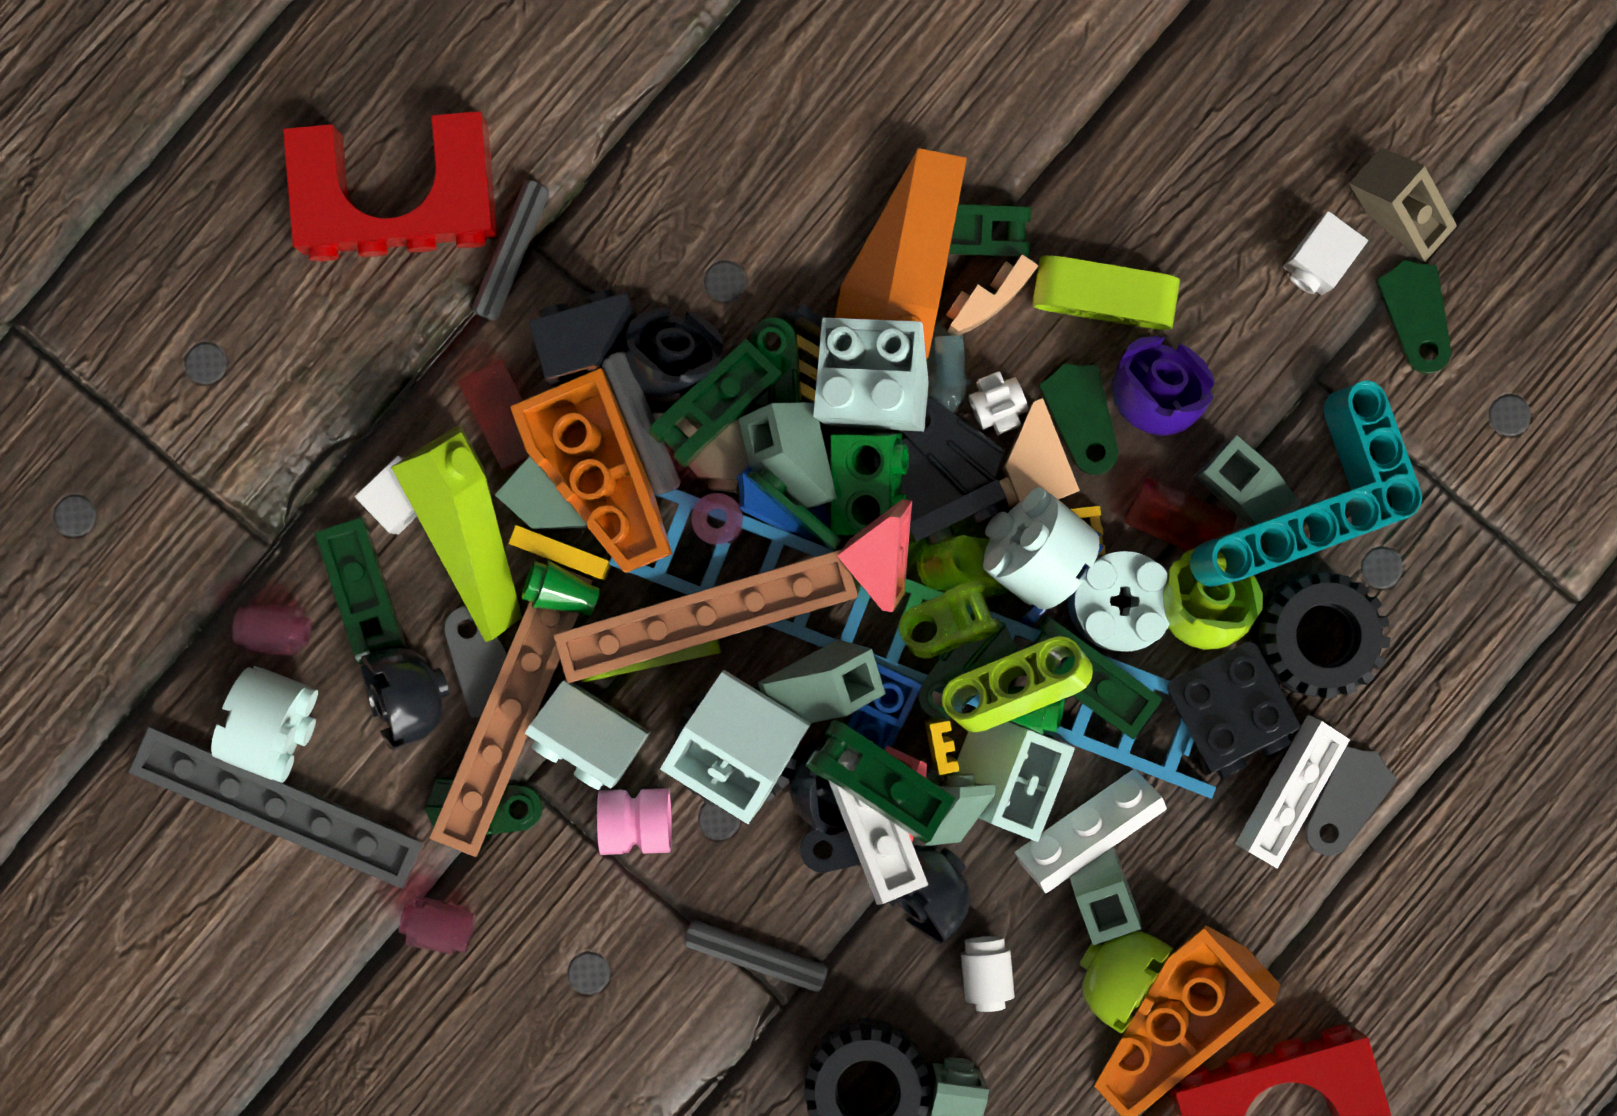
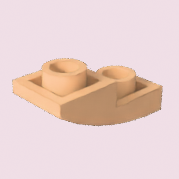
M1021 255L1015 266L1006 261L990 284L992 288L997 290L995 295L980 285H977L971 296L962 291L946 314V316L954 320L947 332L954 337L960 336L997 314L1023 288L1038 265L1024 255Z

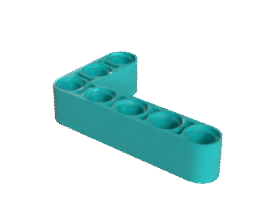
M1369 380L1360 381L1333 392L1328 396L1324 404L1325 420L1350 490L1202 543L1195 548L1190 559L1191 572L1197 581L1209 587L1239 581L1404 520L1417 513L1422 502L1421 489L1387 395L1382 387ZM1352 400L1356 402L1359 414L1354 410ZM1370 446L1375 452V461L1370 455ZM1387 493L1391 497L1392 507L1387 502ZM1345 507L1351 513V523L1346 518ZM1303 522H1306L1310 529V539L1306 537L1303 531ZM1261 536L1268 543V555L1261 549ZM1218 551L1226 559L1225 572L1218 565Z

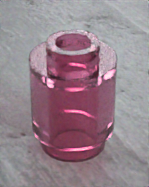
M714 493L703 497L695 505L692 512V526L696 534L704 542L714 546L728 545L735 541L742 532L744 525L743 513L733 498L725 494ZM715 509L723 510L727 515L726 524L718 529L710 527L707 521L709 513Z
M252 603L249 607H239L236 611L233 623V641L236 646H244L247 652L296 656L301 647H307L309 644L311 621L310 618L304 617L301 607Z
M418 896L414 905L405 904L400 919L399 933L406 935V945L449 955H453L455 951L466 953L472 938L476 914L465 912V906Z

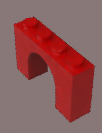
M482 112L431 115L436 163L434 184L429 195L416 209L395 218L369 216L359 211L353 204L347 187L343 135L333 124L283 129L293 247L303 255H309V260L332 261L339 259V252L358 250V256L377 257L387 255L388 248L407 246L408 252L421 253L437 250L436 243L456 242V247L477 248L486 245L485 239L498 238L488 122Z
M1349 1025L1327 1028L1321 1032L1322 1038L1303 1043L1302 1039L1282 1041L1273 1046L1274 1052L1255 1057L1254 1053L1238 1054L1226 1060L1227 1066L1208 1071L1207 1067H1197L1170 1089L1177 1116H1245L1249 1106L1256 1097L1270 1087L1283 1083H1301L1319 1090L1327 1103L1330 1116L1392 1115L1369 1038L1357 1028L1351 1029Z

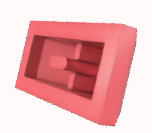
M902 499L852 536L837 555L882 611L893 612L905 594L912 501Z

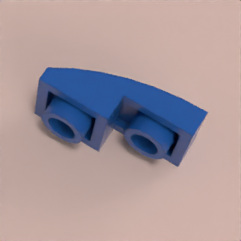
M877 662L885 695L854 711L847 726L885 750L886 746L892 747L899 730L902 729L922 686V682Z

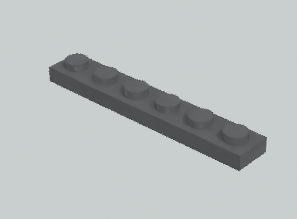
M155 726L148 727L129 770L130 774L401 889L406 887L425 843L422 839L290 783L270 780L213 757L211 750Z

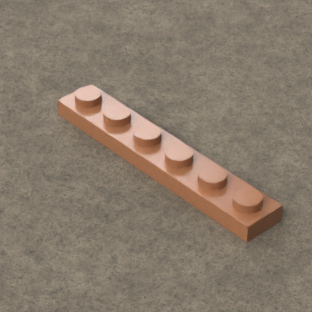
M839 550L553 636L567 683H571L858 598L852 574L837 557L841 551Z
M568 571L569 573L573 574L574 576L578 577L579 579L585 581L590 585L593 582V580H590L581 575ZM529 602L429 839L477 857L528 737L524 733L535 719L560 661L553 635L572 630L579 613L532 608V602Z

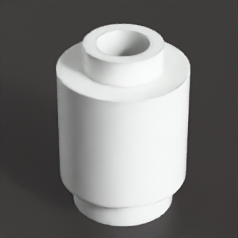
M983 936L966 939L965 951L961 953L965 1002L974 1003L976 1011L980 1012L1005 1009V1001L1011 1000L1015 996L1010 949L1005 948L1004 937Z

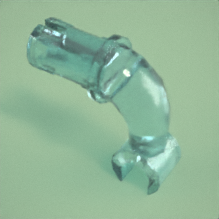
M963 335L935 337L937 381L932 382L934 389L927 397L932 398L951 412H954L964 399L967 386L971 384V379H966ZM926 411L925 423L931 422V416Z

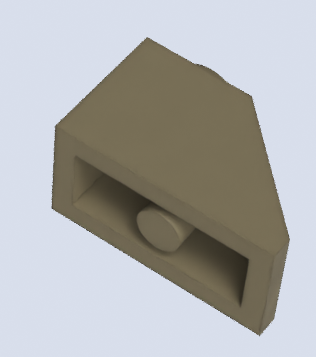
M1383 147L1378 150L1349 183L1365 212L1415 257L1424 262L1457 226L1426 167Z
M653 413L655 421L662 413ZM687 419L678 425L688 437H691L697 431ZM735 420L689 465L690 469L700 480H708V489L737 491L738 480L736 476L749 464L739 420Z

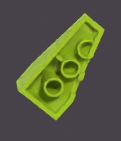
M459 425L391 466V469L485 642H488L520 620L522 615L485 470L465 431Z

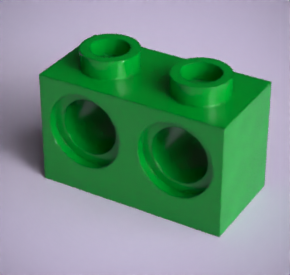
M843 432L831 435V475L837 499L831 501V531L836 535H855L873 522L865 516L862 509L863 500L867 495L875 498L879 503L880 516L902 499L908 500L907 495L901 494L902 475L907 473L909 464L907 445H902V433ZM867 446L875 448L880 455V466L876 472L868 470L863 463L862 455Z

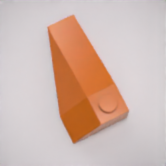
M921 148L917 149L841 285L835 318L922 322L925 352L928 359L967 157Z
M602 368L510 406L526 452L551 479L563 498L572 505L585 521L589 530L623 572L628 573L672 554L653 489L605 371Z
M1205 925L1169 955L1094 1087L1121 1116H1138L1274 1006L1281 984L1245 946Z

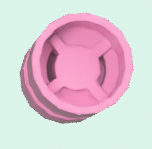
M669 788L641 789L636 798H631L626 790H599L597 800V833L600 855L629 853L635 844L638 845L642 853H670L672 846V815Z

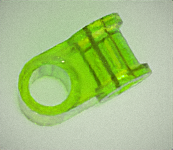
M966 535L957 536L924 548L917 558L918 574L922 582L930 589L966 593L972 597H992L1010 592V590L983 569L984 554L990 538L983 539Z
M974 580L961 584L939 597L907 610L900 619L899 631L909 651L920 658H932L961 645L980 641L999 631L1002 626L998 619L992 618L982 595L985 589L981 580ZM966 605L971 606L976 620H971ZM923 621H930L936 624L937 633L932 640L925 643H918L912 640L911 633L915 625Z

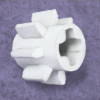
M1000 371L978 379L976 384L979 391L969 395V401L980 428L983 430L994 426L996 434L1000 435L1019 427L1021 422L1018 415L1028 412V405L1018 380L1013 377L1003 381Z

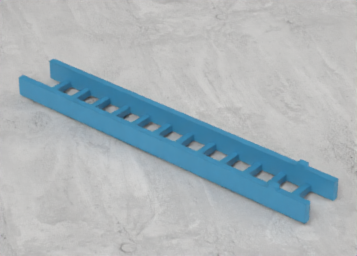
M675 489L663 495H656L654 493L655 496L679 505L667 534L672 554L657 560L654 568L645 565L630 571V573L686 595L714 588L737 527L771 540L759 574L774 570L783 545L812 557L822 556L833 551ZM691 510L725 522L701 586L667 574L668 567ZM611 558L609 565L620 568L614 559ZM906 579L905 593L910 594L887 656L883 658L875 654L873 655L876 663H881L922 683L928 676L927 674L898 664L922 599L956 612L939 658L972 612L988 619L1004 622L1012 640L1015 636L1034 642L1041 631ZM862 585L840 637L842 641L853 642L869 601L870 595ZM811 612L797 615L794 622L784 619L766 625L820 647H825L837 640L805 627ZM1104 656L1150 690H1157L1169 695L1167 686L1170 681ZM938 687L934 691L943 694L945 687ZM976 695L967 704L977 707L980 695ZM1082 703L1079 705L1070 730L1059 727L1057 733L1045 732L1046 735L1212 799L1215 786L1176 772L1182 754L1189 756L1194 742L1182 718L1179 720L1162 766L1130 754L1134 740L1123 733L1116 748L1083 736L1092 711Z

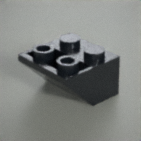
M615 289L604 290L588 296V304L569 309L567 303L552 305L539 311L540 318L529 321L545 379L553 388L597 369H603V359L619 352L626 338L630 322L637 317L627 293L617 295Z

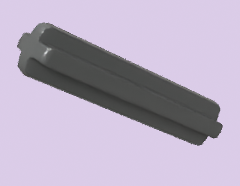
M531 180L523 182L472 305V310L481 317L496 320L500 315L549 197L548 188L540 183Z
M625 351L606 357L602 363L603 370L656 495H663L677 489L680 486V479L664 441L658 443L648 434L655 419L643 390L632 374Z
M697 920L690 923L684 939V945L688 948L815 992L821 990L826 979L827 967L824 964Z

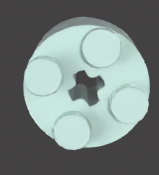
M1037 487L1008 513L999 512L988 523L985 534L990 539L984 554L983 569L1030 606L1034 604L1039 609H1049L1066 600L1081 585L1082 581L1076 576L1084 564L1092 568L1099 551V536L1094 529L1056 497L1043 488Z
M1119 551L1096 558L1092 568L1088 566L1086 569L1082 568L1076 577L1082 583L1068 597V611L1073 624L1085 639L1095 646L1106 650L1134 651L1149 646L1164 635L1169 622L1165 616L1162 595L1167 582V573L1163 566L1140 553ZM1120 588L1123 589L1124 596L1131 598V606L1123 609L1122 616L1120 615L1119 607L1111 606L1110 604L1111 596L1119 595Z
M254 666V669L246 668L234 683L222 709L229 711L225 727L216 724L211 745L212 756L262 777L283 783L293 766L294 755L292 754L297 744L305 746L314 731L316 719L310 717L309 714L316 703L318 690L256 666Z

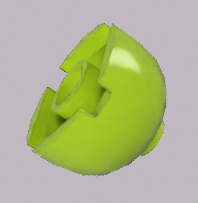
M1191 549L1185 552L1180 560L1174 562L1167 572V582L1162 595L1165 616L1169 622L1168 629L1176 638L1192 647L1203 650L1227 647L1240 640L1249 631L1262 611L1263 593L1254 575L1219 586L1209 587L1202 585L1191 572L1190 559L1191 554L1195 550ZM1218 551L1217 562L1219 567L1225 572L1226 559Z
M1134 931L1107 940L1104 944H1091L1084 954L1080 966L1087 970L1082 983L1084 1000L1092 1013L1105 1024L1119 1033H1123L1133 1019V1016L1130 1015L1134 1007L1138 1008L1143 1002L1165 964L1167 957L1173 952L1174 948L1143 931Z

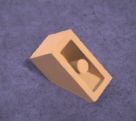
M1043 398L1033 402L1028 407V412H1026L1001 469L1004 479L999 480V483L1006 495L1004 501L1008 508L1016 506L1037 487L1043 488L1058 500L1080 491Z

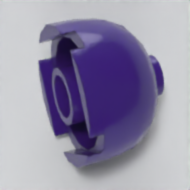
M1151 336L1137 339L1127 347L1122 355L1112 379L1114 404L1121 416L1132 426L1148 434L1158 436L1173 435L1185 431L1204 414L1213 399L1211 389L1215 384L1214 376L1205 361L1190 348L1180 343L1175 350L1169 346L1161 345L1165 338Z

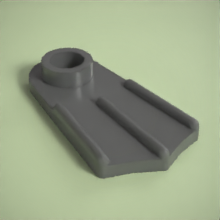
M461 607L454 610L448 616L444 628L445 636L470 717H481L506 659L507 652L498 636L491 641L485 642L478 627L474 637H462L458 631L460 622L465 619L474 620L467 607Z
M1346 746L1325 783L1306 824V841L1316 853L1334 856L1343 852L1397 781V778L1387 768L1378 752L1362 751ZM1328 823L1332 826L1334 835L1330 841L1324 842L1320 837V829Z

